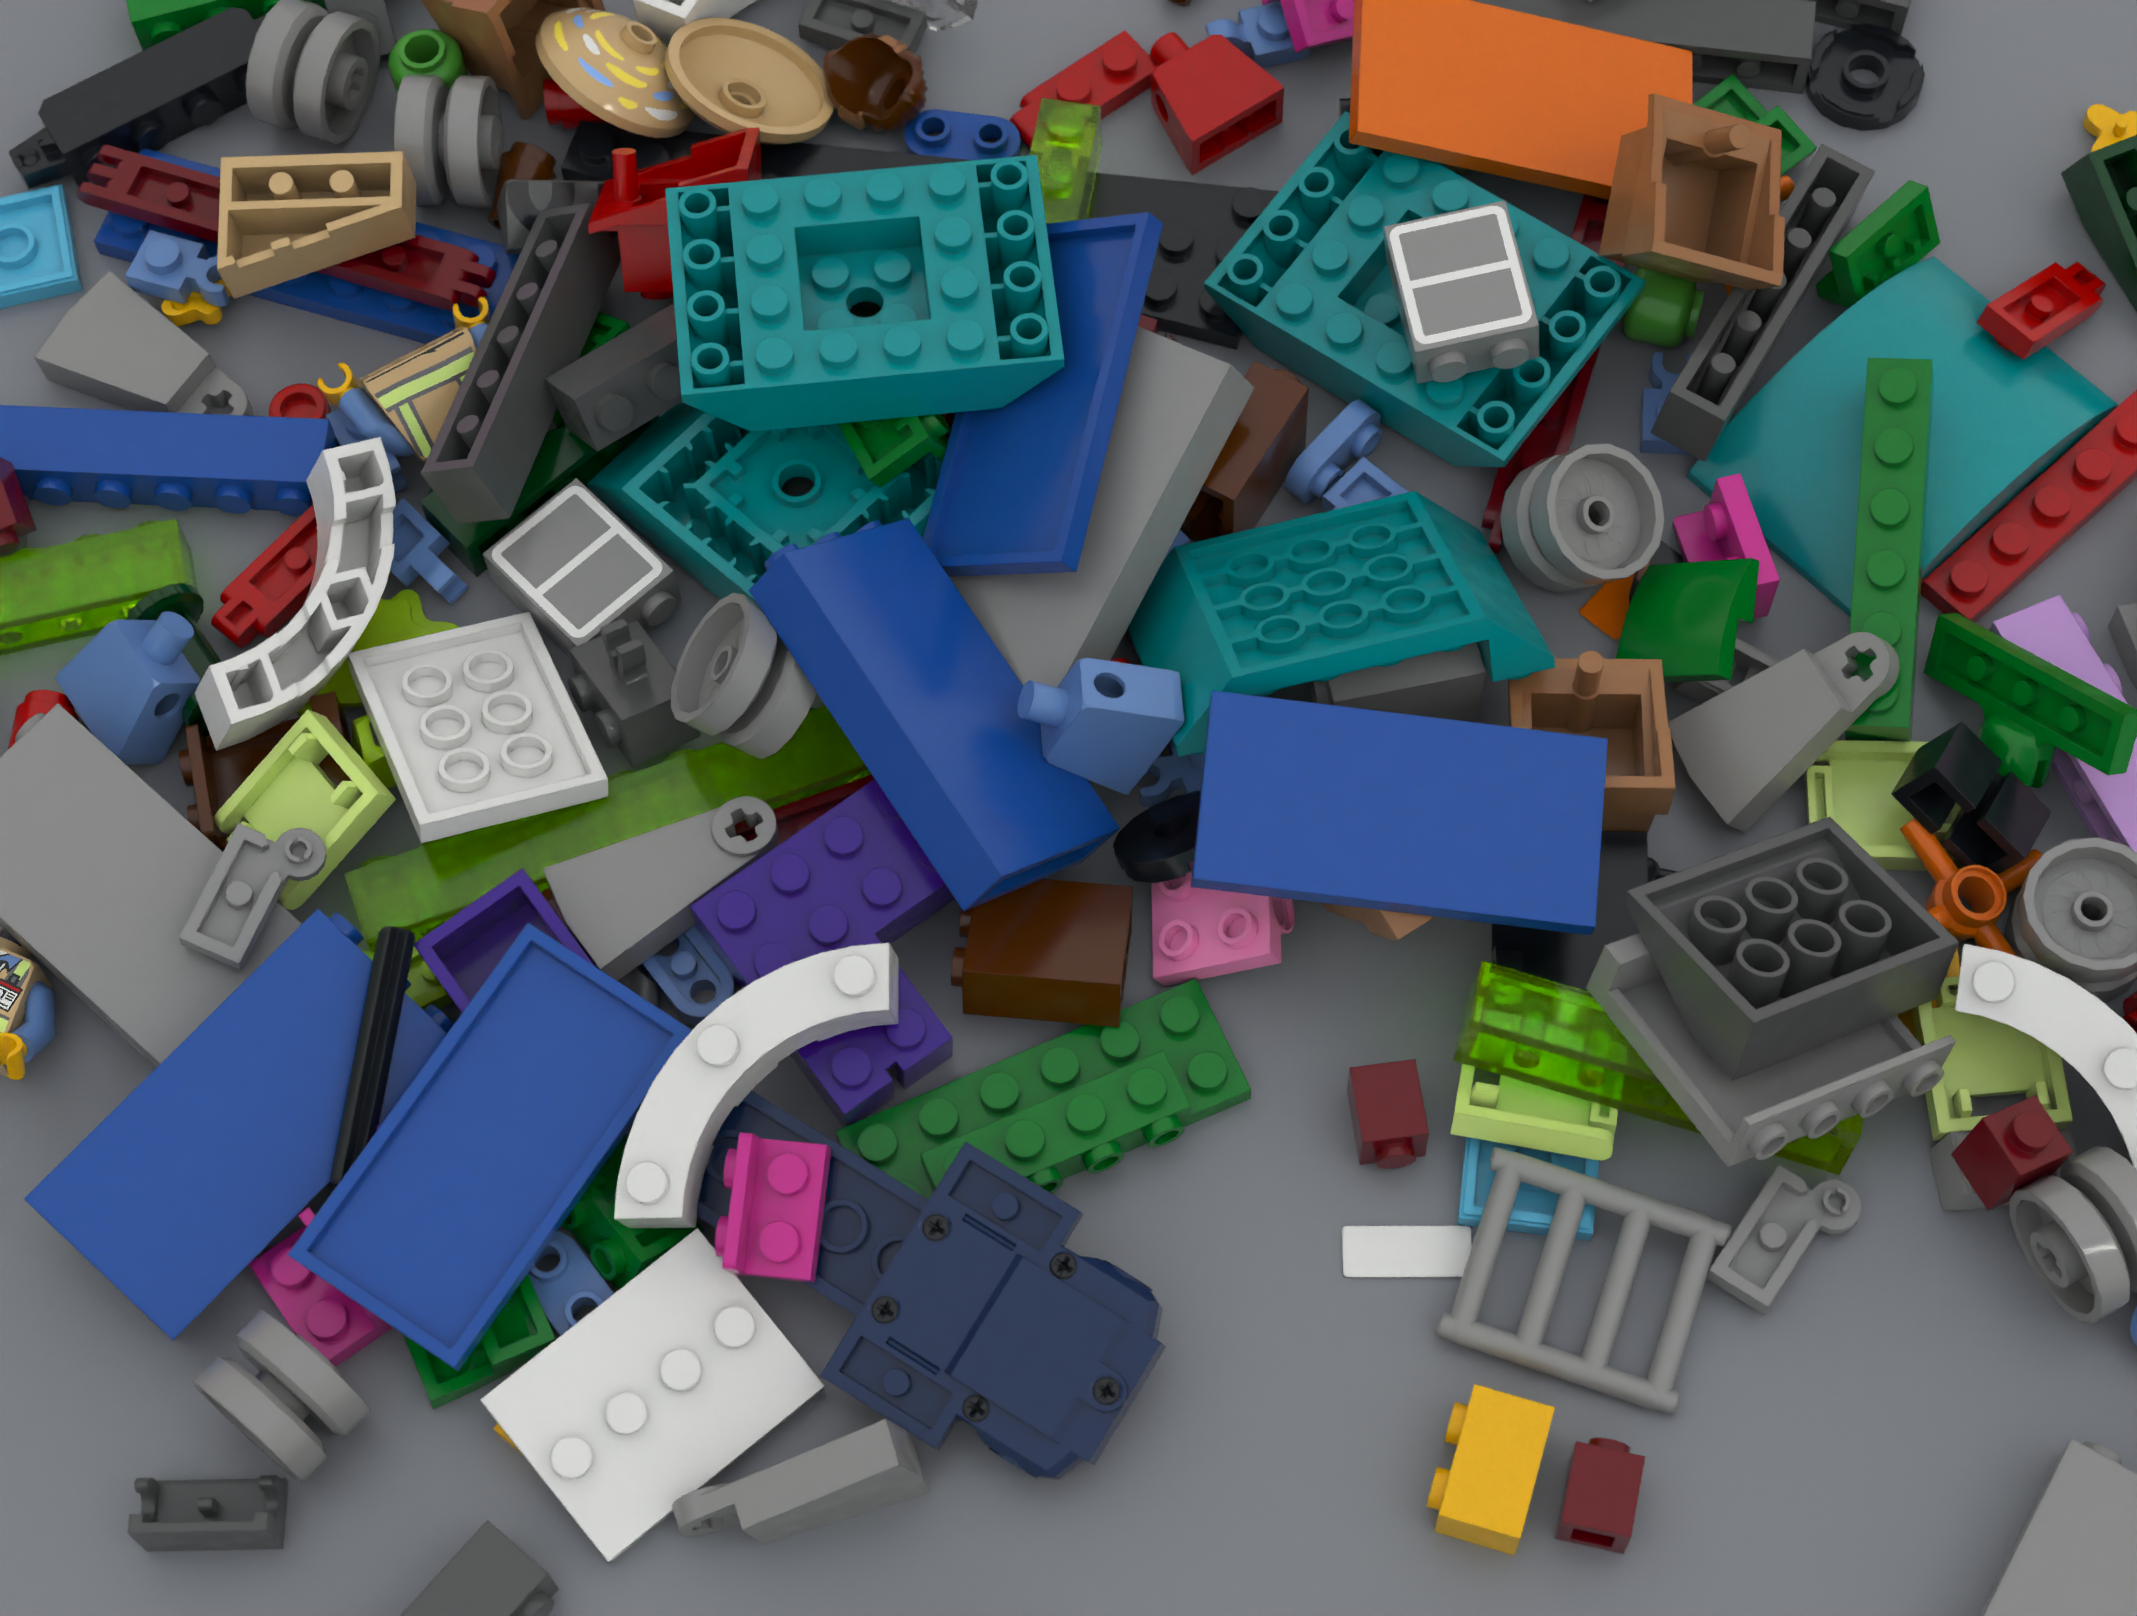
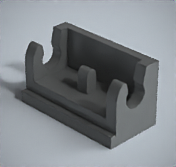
M262 1475L259 1479L156 1481L154 1478H137L134 1482L135 1491L140 1493L141 1514H129L128 1534L146 1552L283 1549L288 1495V1480L286 1478H279L277 1475Z

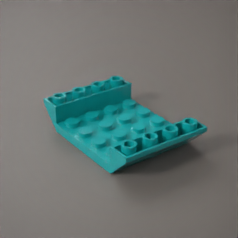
M1416 491L1176 546L1159 567L1126 630L1141 666L1173 670L1180 673L1185 722L1171 739L1178 757L1190 754H1204L1212 690L1266 696L1281 688L1311 681H1330L1341 674L1374 666H1393L1404 659L1437 651H1456L1467 644L1475 642L1478 644L1484 668L1492 682L1505 679L1518 680L1528 677L1534 672L1555 668L1552 652L1480 529Z

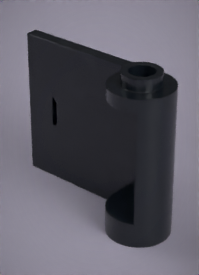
M1602 831L1596 927L1591 935L1491 923V998L1493 1012L1607 1015L1586 989V986L1605 945L1640 933L1624 902V897L1627 890L1648 883L1647 832Z

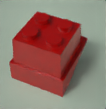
M745 128L692 144L691 155L637 170L635 149L618 148L612 151L613 178L604 182L590 217L588 230L589 234L595 232H618L624 292H640L641 297L650 300L674 297L665 188L762 180L760 128Z

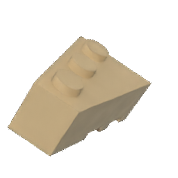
M404 152L221 157L217 271L232 297L236 299L415 238L417 182Z

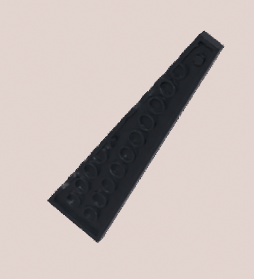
M580 120L561 165L563 180L606 181L612 179V151L618 148L635 149L637 170L691 155L692 144L722 135L684 131L673 137L655 138L635 134L610 123ZM798 142L786 145L760 144L762 180L972 161L907 154L898 151L887 152ZM1039 167L1046 224L1150 212L1161 221L1163 227L1141 315L1157 319L1159 331L1237 350L1243 332L1207 293L1204 288V282L1279 191Z

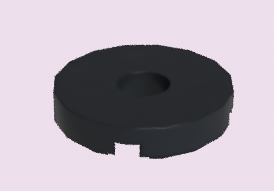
M1868 23L1853 24L1851 30L1837 33L1838 29L1825 34L1812 49V58L1805 82L1808 98L1819 113L1839 126L1860 131L1885 129L1904 120L1917 105L1925 76L1923 64L1920 66L1918 59L1915 57L1916 50L1912 44L1889 28ZM1856 69H1867L1875 73L1879 80L1869 84L1861 83L1855 80L1850 72Z
M1200 791L1179 795L1155 804L1135 816L1119 831L1113 843L1116 859L1122 871L1123 869L1125 870L1127 877L1138 882L1158 883L1178 879L1192 872L1189 863L1193 862Z

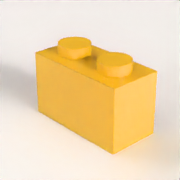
M1476 1384L1473 1386L1468 1405L1458 1402L1454 1403L1444 1440L1446 1443L1457 1445L1451 1470L1437 1466L1426 1505L1428 1508L1439 1511L1434 1532L1515 1556L1555 1407Z

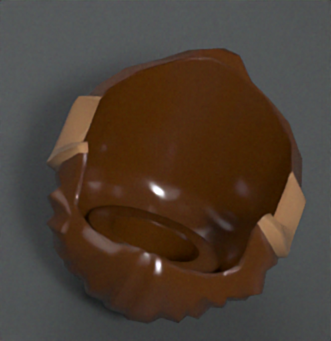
M868 34L858 36L839 49L827 52L824 56L823 73L828 98L838 111L839 118L860 131L867 127L883 133L894 132L904 127L908 122L913 121L915 116L919 115L921 109L924 108L927 100L925 94L928 88L926 87L927 81L923 77L924 71L922 70L921 56L913 54L907 44L889 35Z

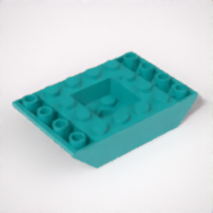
M1345 111L1204 282V288L1257 349L1349 404L1357 399L1362 400L1380 413L1381 423L1451 465L1463 467H1505L1645 288L1646 280L1609 259L1598 256L1599 254L1506 202L1539 324V358L1529 359L1520 366L1510 369L1492 367L1469 372L1461 378L1450 382L1432 380L1417 384L1386 261L1384 226L1503 201V199L1437 162L1349 143L1350 113Z
M1037 155L665 188L682 402L751 432L998 409L1005 407L1064 367V352ZM864 301L876 303L882 308L876 315L867 318L857 317L849 311L852 306Z
M680 402L668 409L587 483V487L597 498L721 600L732 593H738L754 599L749 589L767 571L764 567L765 561L773 553L789 544L795 543L799 548L813 545L817 540L832 532H839L842 537L855 533L864 525L875 520H879L882 525L906 518L910 519L923 538L943 461L929 452L879 488L867 478L838 424L751 432ZM793 477H806L815 483L811 491L802 496H789L781 490L783 484Z

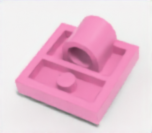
M1193 862L1189 863L1191 870L1193 868ZM1192 872L1178 879L1151 883L1153 979L1164 987L1185 983L1195 978L1200 980L1282 963L1281 935L1292 932L1295 925L1293 899L1191 887Z

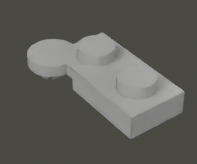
M238 823L179 936L181 945L242 971L288 879L295 881L309 880L318 875L324 867L326 850L320 836L309 829L295 828L281 834L277 841L274 842L267 839L265 834Z
M1778 1164L1709 1269L1706 1279L1765 1315L1818 1231L1821 1230L1828 1234H1842L1849 1231L1857 1223L1862 1212V1201L1857 1190L1849 1183L1832 1179L1818 1183L1811 1190L1806 1187L1804 1179Z

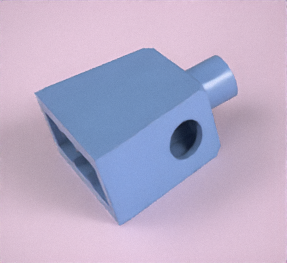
M165 611L161 613L157 620L117 619L108 623L55 677L91 733L126 765L162 763L184 722L182 719L183 707L200 683L199 676L182 653L193 637L194 629L184 617L174 612Z
M1087 657L1076 660L1058 687L1032 680L1027 681L1022 688L1017 706L1020 718L1040 723L1042 753L1049 764L1126 795L1130 794L1185 722L1179 672Z

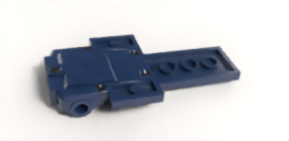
M752 1090L738 1106H734L712 1144L714 1148L703 1176L698 1199L697 1216L717 1228L721 1216L729 1215L732 1189H726L724 1186V1164L728 1150L730 1148L737 1149L740 1132L753 1133L762 1139L826 1144L832 1148L815 1283H803L857 1317L822 1371L821 1377L937 1450L941 1448L958 1418L976 1429L983 1442L989 1446L988 1449L1036 1479L1040 1477L1059 1480L1083 1460L1095 1465L1166 1347L1157 1340L1163 1309L1150 1287L1106 1260L1102 1261L1099 1258L1079 1256L1064 1247L1083 1216L1081 1211L966 1141L928 1200Z

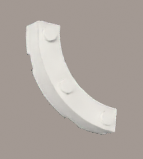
M381 437L322 450L306 480L317 522L318 549L312 584L303 607L278 634L276 632L256 647L234 658L210 665L194 694L216 751L249 740L275 727L310 701V697L317 695L340 669L375 613L387 584L395 543L392 544L394 532L393 510L396 507L395 492L390 465Z
M890 943L850 946L818 953L787 964L753 981L732 995L689 1033L674 1050L654 1079L636 1114L624 1148L617 1180L615 1220L628 1228L696 1227L698 1199L703 1176L714 1148L712 1144L734 1106H738L750 1091L778 1066V1062L801 1047L815 1040L820 1042L847 1031L870 1026L898 1024L899 958Z
M1964 944L1955 1011L1983 1016L2016 1028L2051 1048L2072 1065L2094 1088L2109 1110L2122 1135L2130 1162L2137 1170V1033L2104 1002L2070 979L2035 962L1999 950Z

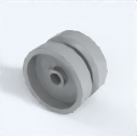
M279 0L267 13L256 33L248 60L246 95L247 104L252 116L263 123L286 130L299 127L300 132L309 137L335 145L347 141L360 126L370 106L377 83L380 48L379 37L374 24L364 18L340 11L328 14L327 10L319 5L304 0Z
M408 74L402 79L395 109L394 151L404 152L417 182L416 206H439L448 195L449 189L451 195L461 207L491 208L493 206L500 159L503 153V132L499 94L495 81L490 76L461 75L454 81L449 92L438 75Z
M1609 443L1583 445L1569 450L1562 455H1554L1540 460L1522 470L1505 492L1500 515L1503 543L1515 567L1534 585L1555 593L1582 591L1596 587L1601 583H1610L1627 578L1648 564L1660 546L1665 522L1662 496L1649 469L1631 452Z
M732 593L719 600L712 607L689 638L678 662L672 683L671 709L676 720L712 736L720 733L725 744L752 757L763 759L776 753L792 738L807 716L817 692L757 602L746 595Z
M2099 837L2069 839L2045 851L2028 872L2021 891L2017 894L2010 908L2005 928V937L2016 955L2070 979L2104 1003L2127 992L2137 980V853L2124 844Z
M2095 1146L2069 1160L2060 1170V1177L2044 1174L2017 1189L2010 1197V1218L2016 1239L2029 1265L2044 1288L2065 1311L2081 1322L2094 1324L2121 1309L2129 1301L2130 1292L2137 1294V1170L2126 1158L2109 1147Z
M261 1309L235 1336L238 1349L260 1372L254 1377L230 1357L216 1356L191 1383L252 1443L289 1475L303 1483L327 1458L325 1445L303 1420L309 1416L330 1434L347 1436L369 1413L370 1409L361 1397L342 1379L343 1375L322 1353L299 1334L294 1335L274 1317Z

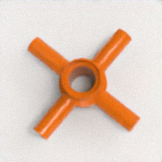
M1915 818L1902 826L1899 830L1935 881L1932 892L1926 901L1925 909L1952 936H1955L1959 942L1973 938L1979 947L1999 950L2017 956L1996 923L2005 908L2007 894L2022 886L2028 872L2043 854L2036 849H2032L2026 859L1998 875L1991 869L1981 865H1968L1958 869L1935 834L1931 835ZM1958 895L1964 897L1970 903L1973 912L1962 905Z

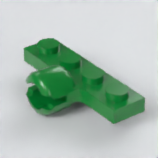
M1958 613L1938 615L1923 673L1977 702L1983 709L1984 721L1980 725L1978 738L2002 761L1997 771L2002 777L2012 771L2027 787L2031 785L2033 788H2040L2045 784L2049 776L2056 747L2108 776L2127 772L2137 736V709Z

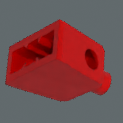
M1170 32L1160 37L1152 46L1150 56L1157 63L1158 67L1151 73V104L1187 170L1192 175L1283 122L1284 87L1222 35H1211L1189 48L1176 32Z

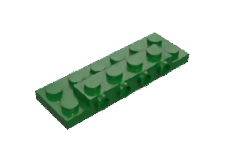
M1195 978L1122 1009L1120 1027L1084 1025L838 1129L835 1132L839 1145L928 1200L965 1141L1049 1193H1053L1061 1187L1063 1179L1086 1169L1090 1174L1103 1172L1118 1164L1124 1158L1123 1153L1144 1144L1155 1148L1174 1141L1183 1134L1184 1127L1251 1099V1088Z

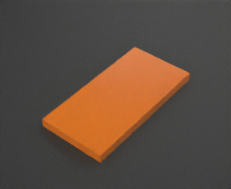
M1354 0L1349 143L1609 199L1621 136L1647 127L1648 95L1658 94L1693 104V51L1471 0Z

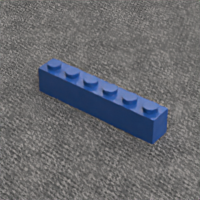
M0 405V457L12 462L22 492L25 496L29 497V500H39L55 506L67 505L72 501L100 503L110 508H125L130 504L158 505L172 511H184L190 507L219 508L234 514L246 513L251 509L274 510L290 516H301L313 505L306 480L322 450L340 446L329 419Z

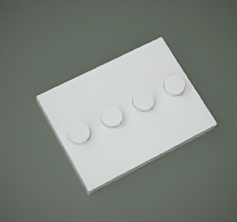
M530 612L355 651L348 655L349 672L421 843L608 797L607 775Z
M698 1228L480 1399L484 1407L608 1564L673 1512L672 1504L677 1499L692 1491L703 1488L825 1387L737 1276L723 1269V1259L716 1256L715 1249Z

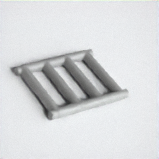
M1495 1147L1490 1155L1491 1166L1489 1170L1496 1173L1451 1313L1444 1312L1442 1318L1438 1320L1435 1334L1465 1347L1639 1406L1674 1415L1679 1406V1391L1674 1390L1673 1386L1716 1245L1724 1246L1725 1241L1730 1237L1731 1225L1713 1219L1711 1216L1518 1152ZM1523 1182L1559 1194L1560 1196L1515 1335L1477 1322L1520 1184ZM1585 1204H1589L1625 1217L1580 1357L1542 1344ZM1652 1225L1690 1239L1647 1379L1607 1365L1647 1235Z

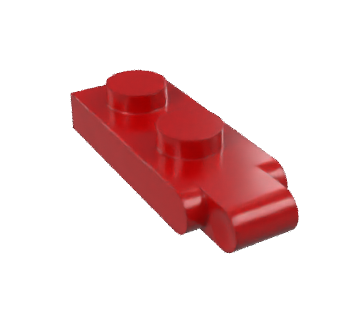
M1124 30L1028 92L1020 102L1022 109L1016 112L1009 121L1018 129L1020 139L1030 150H1036L1051 140L1056 146H1061L1151 87V73L1158 65Z
M2055 262L1987 304L1976 323L1990 333L2002 348L2015 353L2024 360L2092 316L2103 302L2099 295L2105 289L2106 283L2079 262L2066 269Z
M314 505L310 506L223 590L220 601L224 605L214 614L211 625L239 648L248 645L259 633L265 638L271 637L303 607L312 584L318 549Z

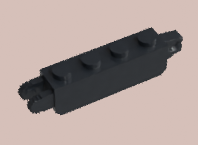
M231 7L43 100L38 114L45 128L8 151L24 183L29 189L71 175L79 188L81 183L90 182L86 174L91 165L94 163L101 164L97 159V154L103 145H110L139 154L140 150L144 149L158 151L167 143L199 127L210 125L219 117L247 104L246 75L248 60L256 33L267 14L253 20L247 10Z

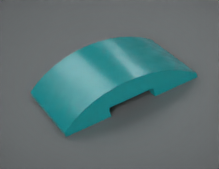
M1933 256L1904 269L1886 280L1816 335L1731 420L1706 461L1698 459L1689 470L1687 478L1711 498L1716 478L1741 473L1767 546L1851 617L1868 358L1932 359L1934 389L1922 581L1949 558L1963 541L2030 480L2034 482L2117 408L2118 404L2046 346L2024 360L2015 353L2002 348L1990 333L1976 323L1987 304L1991 302Z

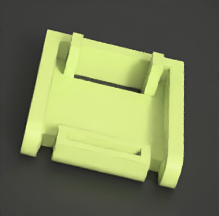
M307 709L217 811L214 819L220 831L230 834L226 839L227 841L230 840L238 823L265 834L267 839L274 842L277 841L281 834L295 828L309 829L320 836L326 850L324 867L318 875L309 880L295 881L288 879L278 899V902L285 909L294 910L306 902L394 803L396 798L328 718ZM330 754L352 781H342L336 786L319 764Z
M1836 740L1804 772L1807 825L1830 816L1884 870L1927 871L1899 830L1906 823L1913 820L1914 817L1891 793L1918 748L1928 742ZM1955 803L1949 813L1946 823L1942 825L1940 830L1934 833L1940 843L1961 809L1957 803ZM1946 850V852L1948 853L1954 864L1957 866V868H1963V866Z
M1959 976L1944 979L1936 999L1937 1008H1932L1930 1001L1911 1009L1915 1036L1922 1046L1948 1035L1956 1042L1942 1066L1944 1070L1942 1079L1925 1093L1933 1141L1942 1140L1949 1132L1971 1131L1982 1118L1986 1117H1971L1973 1111L1971 1098L2026 1093V1098L2036 1095L2058 1129H2066L2073 1121L2062 1057L2034 1037L2007 1024L1983 1016L1955 1011Z
M1470 1015L1450 1134L1592 1160H1607L1613 1152L1614 1134L1617 1125L1624 1068V1045L1619 1041ZM1476 1063L1501 1067L1499 1086L1476 1082L1472 1088Z

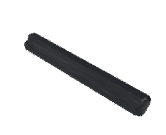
M383 926L378 933L330 1176L331 1184L336 1187L378 1130L376 1127L380 1121L415 942L414 932L405 928Z

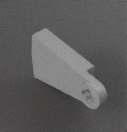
M111 271L101 278L67 311L35 356L47 380L132 411L210 414L209 410L213 406L223 409L229 404L232 410L229 415L253 416L252 406L243 388L215 366L210 353Z
M1868 632L1849 634L1814 654L1802 649L1670 720L1668 728L1671 730V739L1690 778L1725 823L1746 832L1877 698L1886 694L1893 687L1899 674V658L1895 649L1887 641ZM1859 653L1869 657H1877L1870 664L1873 675L1867 680L1858 675L1851 676L1858 668L1854 658Z
M737 797L727 801L721 807L542 869L569 932L594 966L618 981L694 926L695 923L690 906L777 847L779 829L775 814L767 803L755 797ZM745 820L746 824L750 827L756 826L757 837L746 842L741 835L735 836L736 830L734 825Z
M885 1418L732 1483L717 1484L692 1491L677 1499L672 1504V1509L679 1534L682 1536L704 1535L740 1524L741 1529L764 1545L914 1498L930 1491L917 1448L909 1432Z

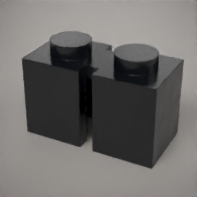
M1963 722L1958 723L1918 748L1891 793L1931 835L1941 829L1955 803H1957L1961 809L1940 844L1963 867L1981 865L1991 869L1997 875L2026 859L2051 814V811L2012 771L2003 777L1997 772L2002 761Z

